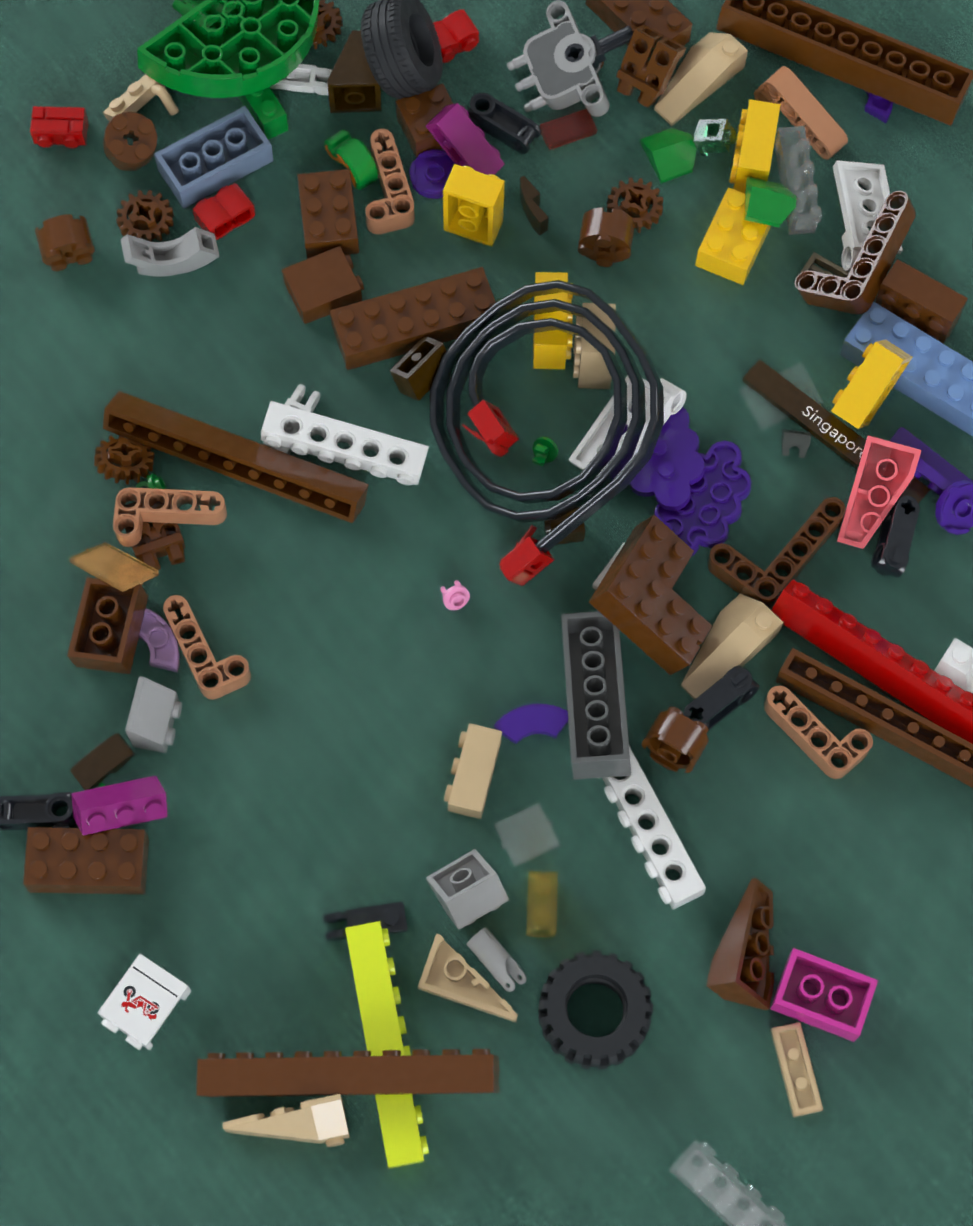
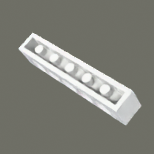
M270 401L261 430V440L265 441L269 446L276 448L283 446L290 448L299 455L310 454L317 456L318 459L324 462L332 463L335 461L342 463L351 470L363 469L379 478H385L386 476L394 478L403 485H418L429 448L426 445ZM294 427L298 432L289 434L284 429ZM321 435L324 440L316 442L312 440L311 436ZM346 442L350 445V448L341 449L337 444ZM373 450L377 455L368 457L364 454V451ZM393 457H398L403 461V463L396 465L393 464L390 461V459Z
M629 747L631 775L622 780L614 777H603L602 779L607 786L604 788L608 800L611 803L615 802L620 810L617 815L624 828L629 827L633 835L631 842L636 852L643 853L647 861L644 863L647 873L651 879L656 878L660 888H658V892L662 901L665 904L669 903L672 910L702 896L706 887ZM629 794H634L638 796L640 802L632 805L625 800V797ZM642 819H648L653 823L654 827L645 830L639 826L638 822ZM661 844L665 846L667 853L657 855L653 852L652 846ZM669 869H675L680 873L681 878L676 881L670 880L665 872Z

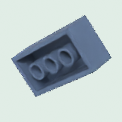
M245 106L154 153L159 173L183 209L274 161L271 143Z

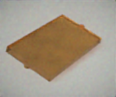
M106 542L91 549H85L84 552L69 558L71 564L121 592L137 585H143L144 582L159 576L158 570Z

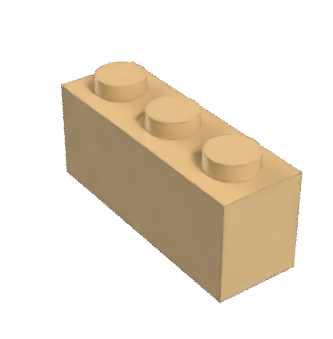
M469 723L467 732H461L458 748H462L460 759L454 758L451 774L455 775L453 785H447L444 801L448 802L449 812L477 819L482 818L502 741V731Z

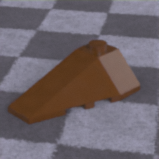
M757 878L751 879L715 952L708 975L707 987L724 1000L762 1010H769L774 988V973L769 972V956H774V946L770 945L769 929L773 927V892Z

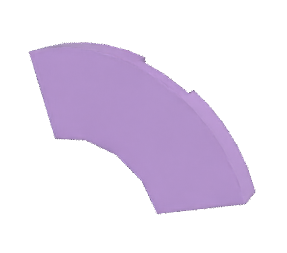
M146 608L139 638L149 647L150 666L178 672L180 653L177 640L167 622L158 614Z

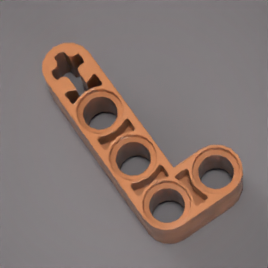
M781 67L754 92V97L757 101L781 104L780 111L822 158L830 159L848 143V137L843 129L789 68Z
M375 130L370 137L371 154L378 168V178L385 198L373 201L367 205L365 209L366 224L371 233L384 234L410 227L414 223L415 212L413 197L394 137L389 130ZM392 166L393 168L387 169L385 167ZM393 188H399L400 190L394 191V190H391V189H393ZM400 210H406L407 212H405V213H400V212H398V211H400ZM375 216L382 217L381 219H373Z
M129 487L120 490L116 496L113 529L121 545L132 547L141 540L143 522L219 525L227 517V508L223 496L214 491ZM129 501L136 502L131 508L124 507ZM155 503H164L160 509L152 508ZM184 504L192 505L188 510L179 509ZM126 527L134 528L132 532L128 534L121 533V531Z
M173 595L167 598L163 605L166 619L203 696L214 700L247 685L251 679L248 661L241 655H233L216 663L187 600L180 595ZM175 609H179L184 620L179 622L174 612ZM188 631L195 632L194 637L191 639L182 638L183 634ZM198 655H205L207 657L203 663L193 662L194 658ZM236 667L244 669L243 673L238 676L230 674L232 669ZM209 679L218 680L217 685L214 687L204 686Z
M775 686L767 694L764 702L765 712L828 777L841 779L858 765L870 751L873 745V738L868 731L855 729L839 741L788 688ZM774 700H775V701L782 700V701H783V704H782V703L775 704L773 701H774ZM800 718L805 725L803 727L795 726L791 719ZM811 739H821L824 742V746H814ZM858 740L862 742L865 749L859 750L854 748L851 741ZM838 758L842 760L844 767H835L831 759Z

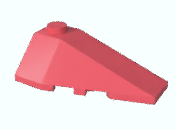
M867 436L837 542L861 549L865 548L913 479L922 450L874 436Z

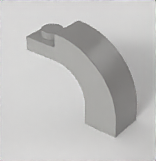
M197 227L182 237L167 242H150L128 234L120 239L125 263L137 266L138 274L147 276H172L191 272L219 257L215 234Z

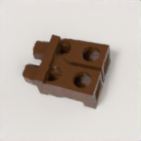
M642 25L634 30L621 68L616 75L620 79L617 91L629 96L636 87L641 90L637 101L646 107H650L658 96L664 94L679 59L683 56L686 47L668 37L663 39L664 35L646 25Z
M136 502L126 504L124 507L131 508ZM155 503L152 508L160 509L164 503ZM143 522L141 540L137 545L132 546L139 565L142 564L144 569L154 573L161 569L157 558L168 555L171 565L185 562L184 549L186 547L178 523L152 522L153 526H149L148 522ZM126 527L124 529L126 531V534L132 532L134 528Z

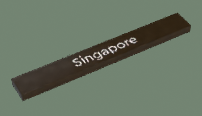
M759 359L745 374L742 382L858 470L866 440ZM913 477L899 499L902 496L908 495L920 503L929 493L930 489Z

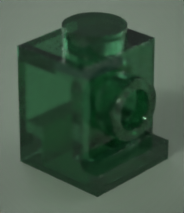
M727 118L699 120L693 143L702 156H707L708 153L729 152L730 145L736 143L737 134Z

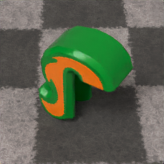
M341 130L325 140L324 148L329 157L350 169V177L355 189L361 190L378 179V168L371 153L361 140L351 138L349 131Z

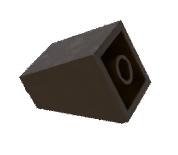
M352 30L327 80L330 113L382 111L381 87L375 80L367 62L361 30Z

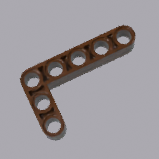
M895 191L888 195L847 278L809 270L801 272L796 277L795 287L807 304L855 315L863 314L870 309L916 216V210L905 192Z
M836 497L826 498L765 571L734 548L723 543L715 545L710 551L707 564L708 569L714 576L738 594H743L760 601L768 608H771L776 603L783 589L793 579H796L839 527L845 514V505L841 499ZM831 510L835 512L837 516L830 517L826 514L825 511ZM809 530H816L821 536H812ZM792 550H801L805 556H796ZM715 557H724L727 563H718ZM783 569L788 573V576H779L776 570ZM745 573L750 579L741 580L737 574ZM766 589L772 595L764 597L759 593V590Z

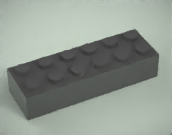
M599 611L561 614L573 780L631 775L619 629Z

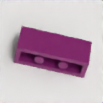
M458 103L446 105L426 125V128L455 164L469 166L475 171L486 175H495L505 165L500 158L499 151L488 143L484 138V132L481 128L474 125L469 118L468 111Z
M157 776L71 793L73 817L82 836L167 817L166 792Z

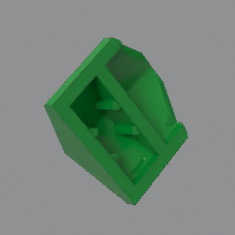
M670 128L640 139V144L660 183L693 172L697 144L691 134Z
M748 176L746 179L745 220L780 227L783 221L796 208V195L782 184Z

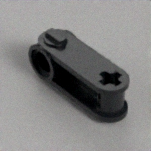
M477 93L470 100V108L467 111L474 125L519 153L526 154L530 149L529 145L535 138H539L542 133L540 127L535 122L495 99L490 94Z
M906 495L898 499L882 522L876 550L871 560V567L880 575H891L899 578L907 567L909 552L920 512L919 503L912 496Z
M737 665L685 707L683 714L691 720L695 718L693 721L702 722L710 730L739 706L754 697L760 686L752 678L748 670L744 669L741 665Z
M71 792L0 796L1 831L28 830V827L71 828L75 826ZM68 806V811L65 815L56 816L58 808Z

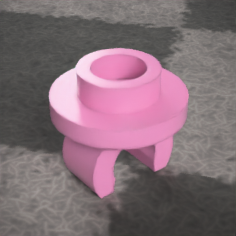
M457 580L454 581L455 586L448 590L444 586L440 588L443 604L449 610H458L464 607L470 598L467 588L462 586Z

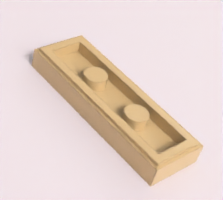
M797 1022L771 1028L770 1031L793 1118L823 1111L801 1023Z

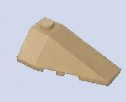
M707 34L691 47L668 84L664 94H662L655 105L654 110L673 126L745 68L748 50L731 34Z
M739 594L720 611L687 672L681 687L693 699H696L719 681L730 669L737 665L743 667L779 634L783 621L764 603Z
M341 1094L301 1102L300 1109L294 1110V1107H282L270 1112L271 1116L265 1117L264 1114H255L222 1123L226 1133L318 1144L326 1143L327 1147L342 1145L345 1138H350Z

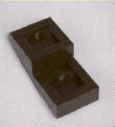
M522 176L519 185L522 208L534 230L541 236L548 231L549 217L540 208L539 191L525 176Z
M115 733L85 755L69 771L84 790L94 789L110 773H117L135 755V752L119 733Z

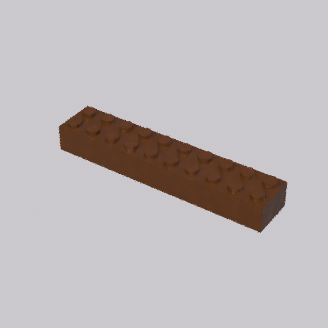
M725 0L716 29L721 32L731 34L752 45L950 126L973 81V70L801 0Z

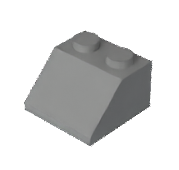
M140 676L125 731L133 747L166 753L168 745H173L176 729L173 728L175 718L179 719L181 715L182 702H179L176 691Z
M476 849L426 877L428 884L448 917L458 929L471 925L476 919L498 909L502 904L509 901L497 873Z

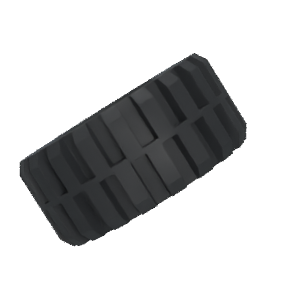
M592 950V953L585 955L584 951L576 953L574 958L570 960L568 958L564 959L556 970L553 969L541 991L538 1019L545 1041L551 1044V1050L556 1055L560 1054L565 1058V1062L571 1065L573 1063L579 1064L582 1069L589 1070L590 1067H598V1070L607 1069L610 1065L614 1064L617 1066L623 1063L626 1058L633 1056L637 1052L652 1022L653 1003H651L650 999L652 994L649 986H646L644 983V976L640 971L636 972L632 968L633 964L627 959L624 962L617 959V954L610 952L609 956L602 955L601 950ZM587 984H600L610 988L618 995L623 1005V1018L614 1032L604 1037H591L582 1034L573 1027L568 1017L567 1005L571 995L579 987Z

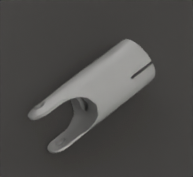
M487 928L479 931L468 941L466 945L506 991L512 992L515 989L513 979L518 984L526 982L525 973Z

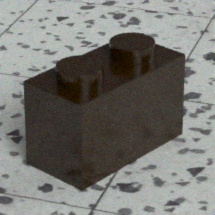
M424 336L390 370L401 394L419 401L430 390L441 358L447 351L442 342Z

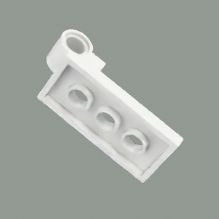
M836 161L833 165L846 229L842 236L844 249L841 257L842 267L845 271L851 270L870 232L867 227L873 226L886 198L890 195L884 165ZM858 184H861L867 190H863ZM863 205H866V207H867L869 210H871L872 212L867 211V210L863 207ZM902 245L897 254H901V252L903 251Z
M627 375L625 378L627 383L628 418L626 425L629 427L632 418V384ZM643 378L642 380L645 384L646 422L633 457L639 451L650 421V384ZM661 378L664 395L665 424L670 415L679 412L684 405L686 392ZM614 395L568 459L581 470H584L604 444L614 416ZM626 433L622 435L615 455L620 450Z

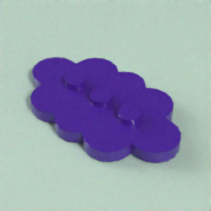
M683 407L676 414L670 415L665 422L651 459L629 484L632 491L639 496L649 497L655 495L659 506L669 511L680 510L689 503L691 498L690 485L699 482L705 473L704 460L697 453L699 437L695 431L689 428V414ZM628 425L625 426L623 434L626 433Z
M720 441L713 444L708 449L706 455L699 453L704 460L705 473L699 482L690 485L691 498L684 508L677 511H669L663 509L659 504L655 507L654 515L694 550L692 556L695 555L700 546L713 548L715 545L724 543L727 540L729 534L728 525L738 521L741 517V501L746 499L751 492V477L747 471L740 468L742 463L741 450L732 442Z

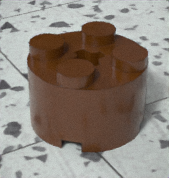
M124 112L117 114L106 127L103 140L104 153L118 169L124 171L139 170L148 164L154 156L157 145V132L153 122L139 113ZM128 138L133 139V145H128Z
M594 208L587 211L583 216L578 253L596 261L597 265L601 267H610L612 263L630 258L634 233L633 218L618 209L612 208L611 213L603 212L604 208Z
M72 214L59 215L43 221L44 227L40 230L38 226L36 227L35 235L44 264L51 266L52 271H62L67 268V264L77 262L83 265L93 260L92 254L95 248L87 219L84 216L79 215L80 219H73Z
M669 707L667 711H662L658 714L642 741V747L644 750L648 747L651 751L649 756L652 760L664 768L674 772L682 768L686 769L684 773H690L709 742L707 736L709 729L702 722L693 721L684 716L683 712L678 708Z

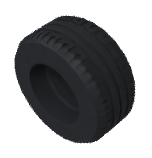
M379 0L369 4L362 15L361 37L367 62L379 86L386 94L397 99L421 94L435 88L442 76V52L435 26L424 5L419 0Z

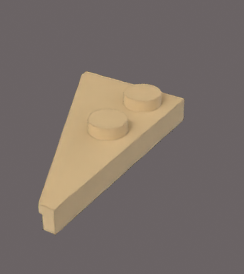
M436 934L418 984V989L516 1022L518 1014L506 1000L502 999L490 987V984L474 968H471L465 959L441 935Z

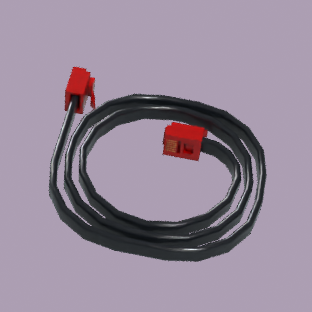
M560 280L524 285L494 303L465 328L445 352L430 388V427L440 453L461 486L485 510L521 523L556 520L577 509L540 540L532 538L537 527L531 525L520 542H517L515 548L500 560V569L507 580L521 586L525 585L555 560L549 552L550 549L631 483L651 459L664 424L663 385L650 355L621 315L594 291ZM562 292L589 299L609 316L637 355L650 384V421L639 451L634 457L635 449L646 422L645 384L630 351L617 333L588 308L557 299L524 303L525 301L535 296ZM562 311L586 318L607 337L619 354L632 384V418L622 446L616 455L615 453L628 418L627 383L614 353L582 326L554 318L526 322L520 321L530 315ZM559 330L583 337L601 353L613 380L614 416L602 448L579 475L552 490L520 493L497 485L472 458L460 428V396L468 374L469 396L474 408L467 414L479 432L473 431L464 424L462 426L475 437L484 441L493 454L502 457L509 451L508 448L519 440V437L500 409L483 398V377L488 363L500 349L526 334ZM455 364L456 367L446 392V427L457 455L465 468L489 491L525 504L558 501L581 489L579 492L549 509L516 512L495 505L475 486L455 456L444 429V393Z

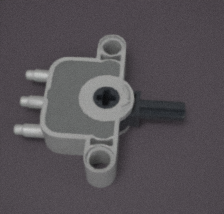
M558 0L549 4L546 10L551 28L530 38L524 45V54L507 63L510 71L528 64L532 75L521 80L515 87L517 91H521L536 85L541 95L525 104L524 109L526 112H530L548 105L553 110H561L582 100L590 115L594 117L603 116L609 109V100L597 73L600 70L601 63L607 60L604 54L630 42L634 32L630 26H626L599 40L596 35L588 37L580 33L566 3ZM599 98L597 102L591 103L594 99Z

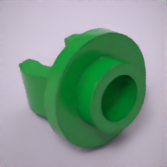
M539 437L534 441L532 449L535 458H533L532 463L542 467L545 463L552 462L557 458L558 447L553 440L548 437Z
M153 473L148 475L146 481H141L136 485L137 488L146 486L152 489H167L164 480Z

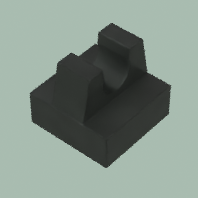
M782 429V455L788 456L789 449L796 446L799 448L798 457L805 458L810 446L811 434L809 432Z

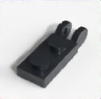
M403 901L348 909L346 912H334L323 915L324 923L328 924L347 921L348 927L380 921L381 929L387 928L389 935L408 932ZM332 930L325 934L327 941L347 939L345 930Z

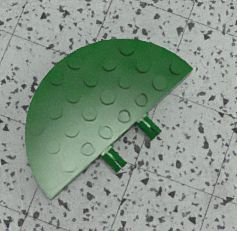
M175 0L172 8L182 17L137 48L138 68L158 83L194 96L229 98L264 90L286 78L300 65L308 54L317 31L319 0H205L196 7L188 0H182V2Z

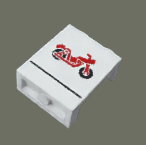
M139 954L98 1011V1014L104 1019L101 1024L115 1034L119 1029L128 1035L125 1041L138 1050L142 1046L151 1050L153 1045L150 1041L179 1000L185 1001L191 990L188 985L142 954Z

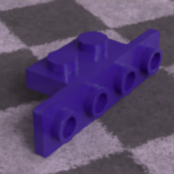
M900 427L889 440L922 450L914 477L917 479L923 477L929 482L927 487L940 496L947 486L956 481L967 480L973 482L904 427Z

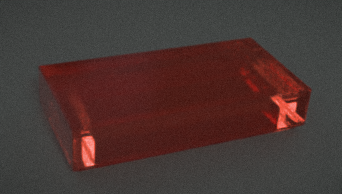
M587 109L540 124L541 134L549 150L597 134V128Z

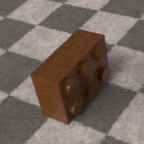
M350 169L297 174L307 259L338 246L341 247L344 255L358 254L359 245Z
M897 259L883 280L875 303L944 344L956 326L968 298Z
M86 578L67 657L77 668L130 674L149 597L141 584L121 591L101 579Z

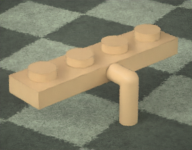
M145 74L139 81L132 83L123 95L114 99L109 104V107L103 111V114L110 121L115 115L120 113H136L155 95L159 96L170 115H175L179 109L165 86Z

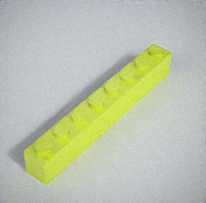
M380 921L345 928L367 1051H371V1056H383V1050H401V1056H411L409 1045L403 1046L401 1034L407 1033L404 1016L398 1017L396 1005L401 1004L398 986L392 987L390 976L396 975L393 957L387 958L385 946H390L388 929H381ZM412 1094L375 1095L388 1168L424 1162L423 1155L429 1154L426 1135L420 1136L418 1124L423 1123L420 1105L414 1106Z

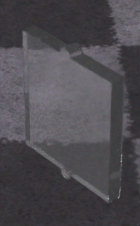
M539 803L494 824L502 841L501 847L506 849L514 867L560 846L551 828L552 822L547 820Z

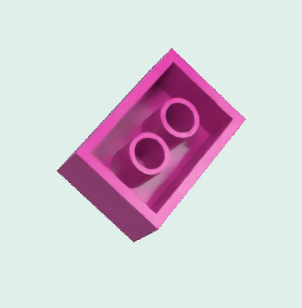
M793 948L788 956L770 1010L854 1042L861 1034L878 980Z

